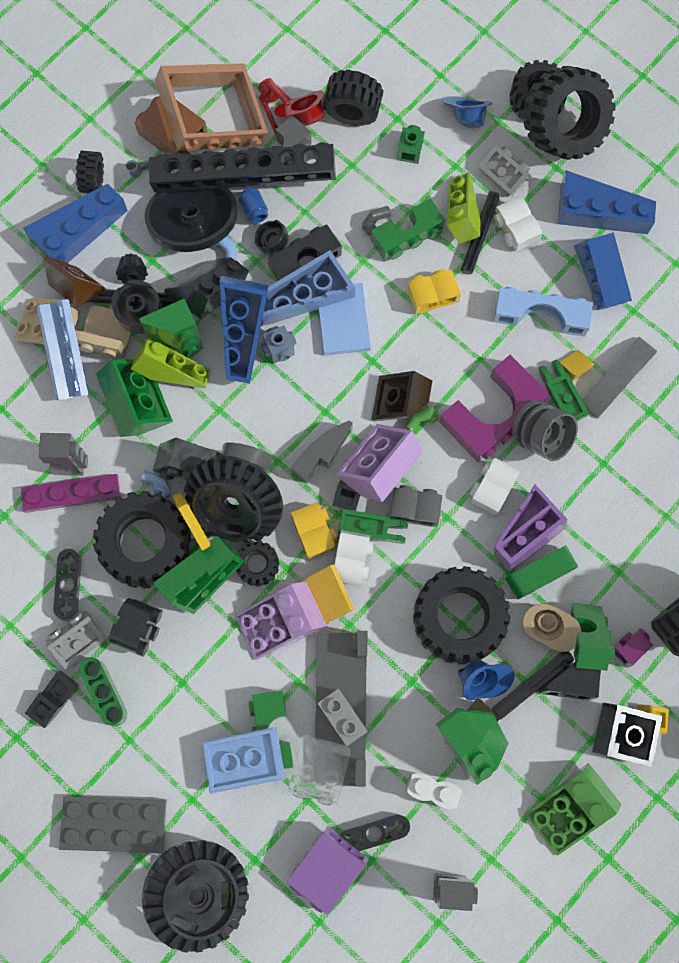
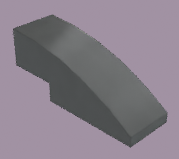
M348 420L337 425L311 443L292 465L291 474L308 484L319 464L329 468L351 433L353 422Z

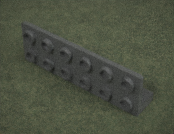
M358 630L357 633L317 634L314 785L366 787V734L346 747L319 707L318 702L339 688L366 728L368 631Z

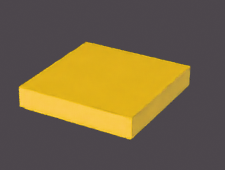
M179 492L172 497L202 551L210 547L206 535L182 493Z
M330 565L301 581L307 582L326 625L355 610L335 565Z

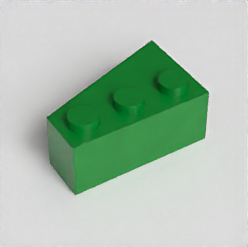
M218 536L209 541L210 547L203 551L199 548L153 583L170 604L195 614L245 562L227 541Z

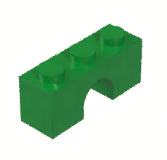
M431 198L411 208L410 220L414 225L411 229L401 230L395 226L392 220H389L371 230V241L384 262L390 258L394 260L400 257L403 251L409 248L415 249L429 237L435 238L442 233L445 219Z
M572 603L570 615L577 620L581 627V632L577 633L573 652L576 668L607 671L609 661H613L615 656V647L611 645V631L607 630L608 617L604 616L602 606Z
M282 690L252 695L253 701L248 702L250 717L255 716L256 726L252 727V732L267 729L275 719L287 717ZM290 742L279 743L284 769L294 768Z

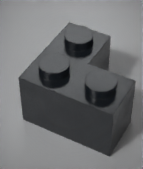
M175 437L160 443L152 471L160 473L159 477L167 480H173V478L177 477L181 478V476L188 477L198 463L210 457L220 456L221 453Z

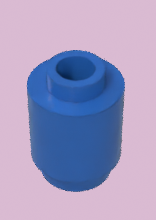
M253 188L243 190L238 201L247 219L251 220L253 224L266 220L268 208L259 190Z

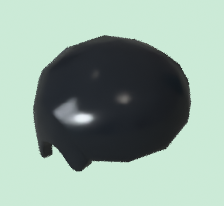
M277 219L267 221L259 225L256 230L254 243L259 250L266 254H272L276 250H283L288 244V230Z

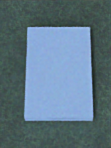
M362 283L353 284L355 286L354 298L319 308L324 356L370 351Z
M277 727L202 742L210 794L285 779Z

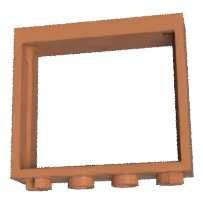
M245 63L160 66L155 82L177 151L193 152L203 149L212 151L219 148L236 149L238 147L256 148L258 145H262L268 131ZM234 85L249 130L187 134L172 87Z

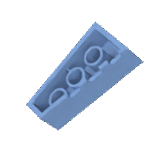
M331 250L268 287L262 319L264 326L355 297V286Z

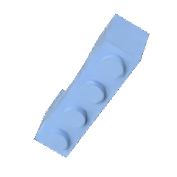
M505 287L499 289L493 322L516 326L525 315L532 312H543L552 316L558 322L562 333L585 337L590 329L593 302H587L583 298L569 299L559 294L544 295L534 290L525 292L519 291L514 287Z

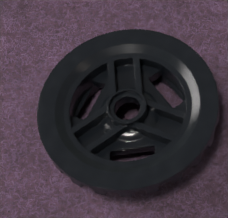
M233 456L210 457L198 463L186 480L187 482L184 486L185 500L190 505V509L198 523L214 536L236 543L238 541L249 543L252 539L258 541L262 540L264 536L268 537L271 535L281 520L283 499L279 488L264 470L247 460ZM215 486L216 489L209 499L203 496L205 488ZM227 498H234L238 501L239 504L233 505L227 500Z
M188 840L169 848L154 862L144 881L142 910L148 927L161 942L181 952L199 953L205 949L217 947L218 943L226 941L230 937L229 935L234 929L237 930L242 915L245 916L247 910L245 906L249 900V893L247 892V885L249 884L244 868L232 852L212 841ZM192 865L196 866V871L177 884L173 882L180 872ZM221 882H228L229 898L226 908H221ZM194 889H201L203 892V898L198 903H191L190 894ZM177 914L197 925L195 930L186 931L173 924L172 921Z

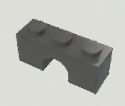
M290 116L276 129L277 141L282 147H293L296 144L307 146L312 143L311 131L294 116ZM258 145L256 147L259 149H264L261 145ZM287 161L284 165H291L293 161ZM263 163L261 167H267L270 163Z
M40 433L38 457L43 463H50V470L54 475H84V468L87 469L88 455L85 454L83 448L80 447L71 433Z
M434 874L433 901L437 903L439 909L472 911L473 904H477L478 888L466 876Z

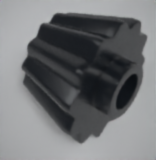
M130 253L122 256L116 269L117 280L122 281L123 284L130 280L144 281L146 280L145 277L148 276L147 268L141 257L137 254Z

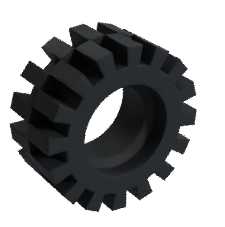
M81 150L76 161V185H78L77 189L80 193H91L102 187L104 181V159L100 152Z
M261 540L257 542L249 541V544L242 545L241 550L238 549L237 553L245 562L236 572L244 583L246 582L250 586L256 585V587H261L262 584L267 585L270 580L273 581L275 579V575L279 571V559L275 549L267 542L263 543ZM262 555L266 559L267 564L263 571L255 573L249 570L247 563L251 556Z

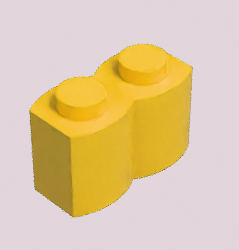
M439 269L433 272L431 276H415L407 285V292L415 314L459 302L461 297L452 270L445 271V269Z
M316 502L291 512L293 523L308 560L335 550L336 546L334 543H337L338 539L334 529L329 530L326 524L329 516L325 506L320 507L319 503Z

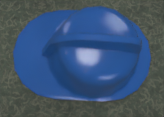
M448 96L441 98L442 103L454 106L457 121L465 127H482L486 117L487 106L492 105V102L477 101L464 97Z
M482 660L471 662L465 668L458 670V676L463 686L462 693L468 700L500 696L512 686L515 676L513 669L508 665H489Z

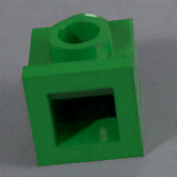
M416 125L402 128L397 160L419 164L425 131H421V128Z

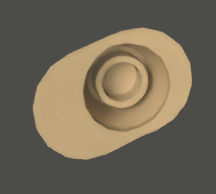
M543 603L530 607L524 615V629L534 640L560 652L570 651L575 648L577 633L581 632V627L577 620L568 613L555 606Z

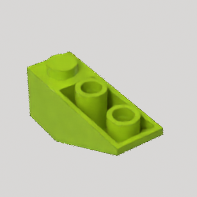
M470 172L457 175L449 180L447 227L459 244L480 237V216Z
M150 337L145 340L135 353L131 370L150 380L199 388L206 387L210 374V369Z

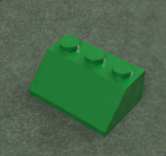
M185 299L139 318L147 338L150 337L184 356H195L201 349H204L196 322Z
M134 359L110 360L96 373L120 437L139 436L173 421L158 382L131 370Z

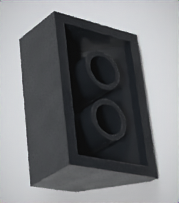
M231 257L206 261L165 288L164 293L176 302L185 299L190 312L201 320L221 306L219 283L221 275L245 280L249 270Z

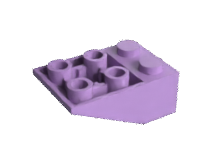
M306 581L290 584L235 615L255 660L299 641L327 626Z

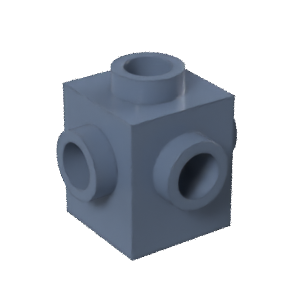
M284 325L281 327H271L263 334L264 343L261 344L265 356H270L273 364L286 361L295 355L294 345L297 344L292 331L287 332Z

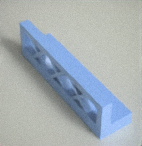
M69 299L38 305L37 311L56 400L88 395Z

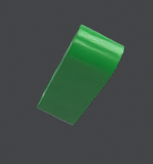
M567 545L514 572L505 579L516 599L519 600L575 570L579 566Z
M94 657L85 658L80 664L79 671L102 721L110 726H121L127 719V710L105 664ZM97 663V674L89 676L87 672L89 665ZM107 685L109 694L106 698L100 699L98 690L101 686ZM116 707L120 711V717L112 722L108 715L110 710Z

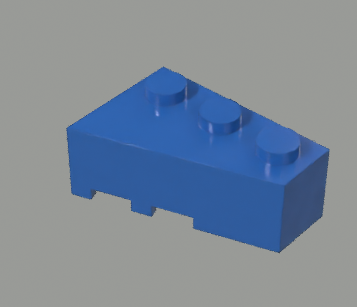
M614 232L574 245L592 292L593 303L597 306L598 310L632 301Z

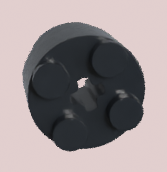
M130 280L120 288L118 287L111 301L112 310L121 326L129 332L137 334L145 333L139 318L163 308L156 290L149 283L142 280Z
M127 598L117 614L120 616L118 623H113L109 642L119 648L144 657L149 647V641H155L160 628L156 624L160 621L163 610L139 600Z

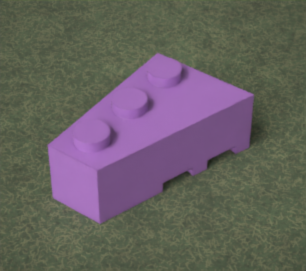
M534 484L524 503L521 504L513 520L510 521L494 546V556L509 573L566 529L568 519L536 484Z

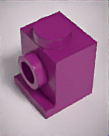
M641 628L633 634L629 631L619 640L622 644L621 646L619 644L614 645L615 656L627 668L633 666L653 646L649 641L651 637Z

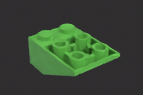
M587 763L528 810L525 815L558 856L614 817L622 804L591 765Z

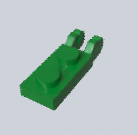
M557 359L551 363L557 376L555 379H552L544 365L538 367L543 382L546 383L545 386L556 407L573 415L576 421L588 417L589 412L561 363Z
M342 509L338 534L341 533V530L370 535V540L404 544L405 537L389 534L387 530L388 526L397 529H407L408 523L390 519L388 516Z

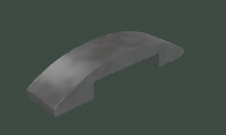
M639 336L584 397L582 401L587 410L598 419L658 351Z

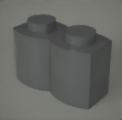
M400 485L399 488H394L390 519L428 527L438 526L443 495L437 494V491L433 489H423V492H418L408 485Z

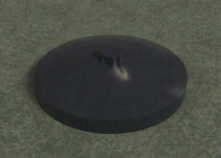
M228 188L155 193L147 204L145 223L151 238L160 246L177 252H194L207 249L222 241L234 228L238 212L235 198Z

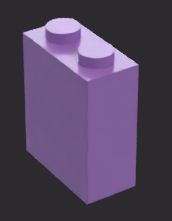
M327 826L293 871L287 883L295 894L306 897L316 911L329 915L366 866L368 858Z

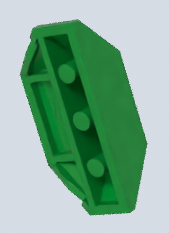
M456 708L436 724L471 782L478 785L483 780L488 779L498 769L509 743L491 712L465 711L464 709Z

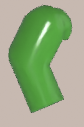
M432 407L422 408L408 419L404 429L412 430L414 433L420 422L426 420L428 423L436 422L438 413Z

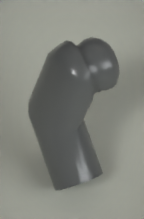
M384 206L369 212L362 223V229L365 230L367 235H371V230L377 227L375 224L378 220L391 216L390 208Z

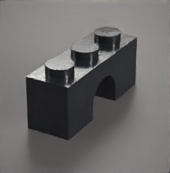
M327 224L322 227L318 226L302 239L297 238L293 240L285 249L274 251L268 258L269 269L277 281L301 268L299 261L306 256L317 258L331 250L335 258H338L342 255V245Z

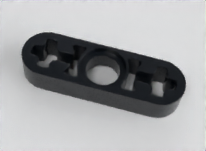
M64 549L57 557L53 611L56 617L63 621H68L78 613L82 560L81 556L73 549ZM69 555L75 559V562L70 564V571L75 572V575L70 573L62 574V571H68V565L63 561L68 559ZM66 578H71L74 581L73 589L68 592L63 591L61 588L62 581ZM60 595L73 596V599L68 598L67 604L69 607H72V610L68 611L66 616L60 611V607L65 606V599L60 598Z
M396 814L344 830L339 836L344 840L347 834H350L351 838L359 836L357 831L362 829V836L366 845L361 846V841L353 843V847L360 852L404 838L410 831V823L405 816ZM399 819L401 823L405 822L406 827L402 828L403 833L398 834L396 830L389 832L391 837L385 839L386 832L381 823L387 822V827L395 825L394 820ZM372 826H376L381 830V838L376 842L368 840L366 836L367 830Z

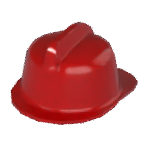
M319 90L288 100L290 102L289 106L281 103L275 108L274 113L278 117L294 116L303 125L314 124L326 117L322 105L325 93Z

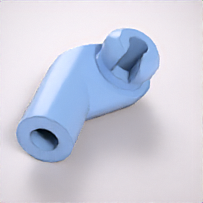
M226 236L222 241L214 245L225 250V258L231 257L237 261L236 244L231 238Z
M144 470L141 481L153 486L154 495L157 493L165 499L168 498L170 488L167 480L159 477L158 474Z

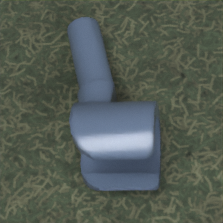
M149 159L140 163L130 160L125 166L129 170L136 167L129 173L133 177H139L142 169L149 166Z

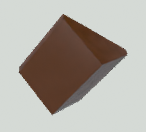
M45 255L43 261L48 285L63 297L69 299L76 307L104 292L106 287L79 267Z

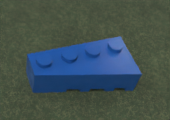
M567 170L565 171L561 181L557 224L648 234L655 223L656 201Z
M106 184L23 229L29 240L44 255L69 263L128 210L124 199L109 184Z
M221 275L219 283L226 379L250 384L268 285Z

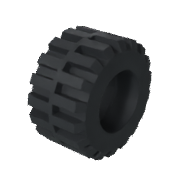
M534 60L533 64L527 62L524 68L520 67L513 79L509 101L510 105H513V112H518L520 119L526 118L523 116L524 108L527 109L528 103L525 100L527 95H531L529 89H531L534 83L540 82L539 77L544 73L550 74L549 71L556 68L557 64H548V60H543V62ZM566 98L560 104L557 115L562 112Z
M339 70L332 73L329 77L322 102L323 109L333 119L344 124L353 126L370 125L376 121L384 91L381 84L376 79L370 77V75L359 71Z

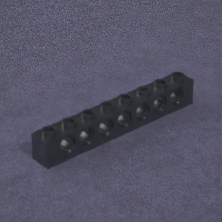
M325 142L307 146L296 144L293 147L272 146L267 149L252 147L239 151L227 149L224 152L204 151L198 154L184 152L179 155L168 156L166 154H159L156 157H149V184L154 193L336 180L334 145ZM311 159L316 160V162L312 164L307 163V161ZM287 161H293L291 165H284ZM263 163H270L267 167H261ZM242 164H247L243 169L238 168ZM219 166H224L221 170H215ZM195 168H201L198 172H193ZM179 169L176 173L170 174L172 170Z

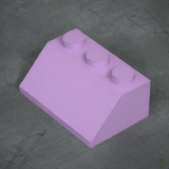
M376 424L338 470L336 475L364 498L383 502L423 450L412 430Z

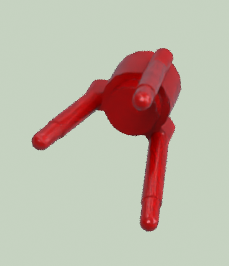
M266 78L258 86V91L261 93L258 99L262 102L276 135L277 125L267 101L272 103L280 99L285 105L289 106L290 102L288 100H291V98L271 78Z

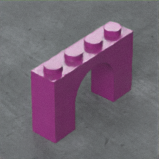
M511 354L498 364L490 375L512 402L513 412L508 420L500 424L483 423L459 400L441 414L439 419L440 424L477 462L482 458L485 460L489 459L496 452L495 447L500 442L504 445L513 437L511 432L514 420L525 404L532 400H540L546 403L550 395Z

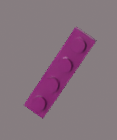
M118 474L21 487L22 506L25 513L111 501L121 496Z

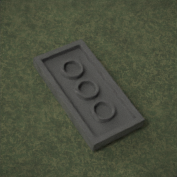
M64 796L59 850L164 853L167 800Z

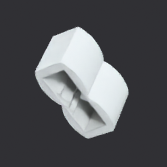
M518 196L496 207L494 221L497 227L502 228L506 233L504 237L509 247L512 246L517 252L541 240L542 230L522 196Z
M494 458L492 464L487 462L481 472V475L484 476L481 484L476 482L469 494L473 496L470 503L497 516L520 471Z
M341 530L335 567L343 583L361 586L362 580L367 581L370 566L365 565L367 556H372L374 542L369 541L370 535Z
M413 773L410 774L405 792L415 799L431 801L445 809H456L462 790L453 783L436 781L429 775Z

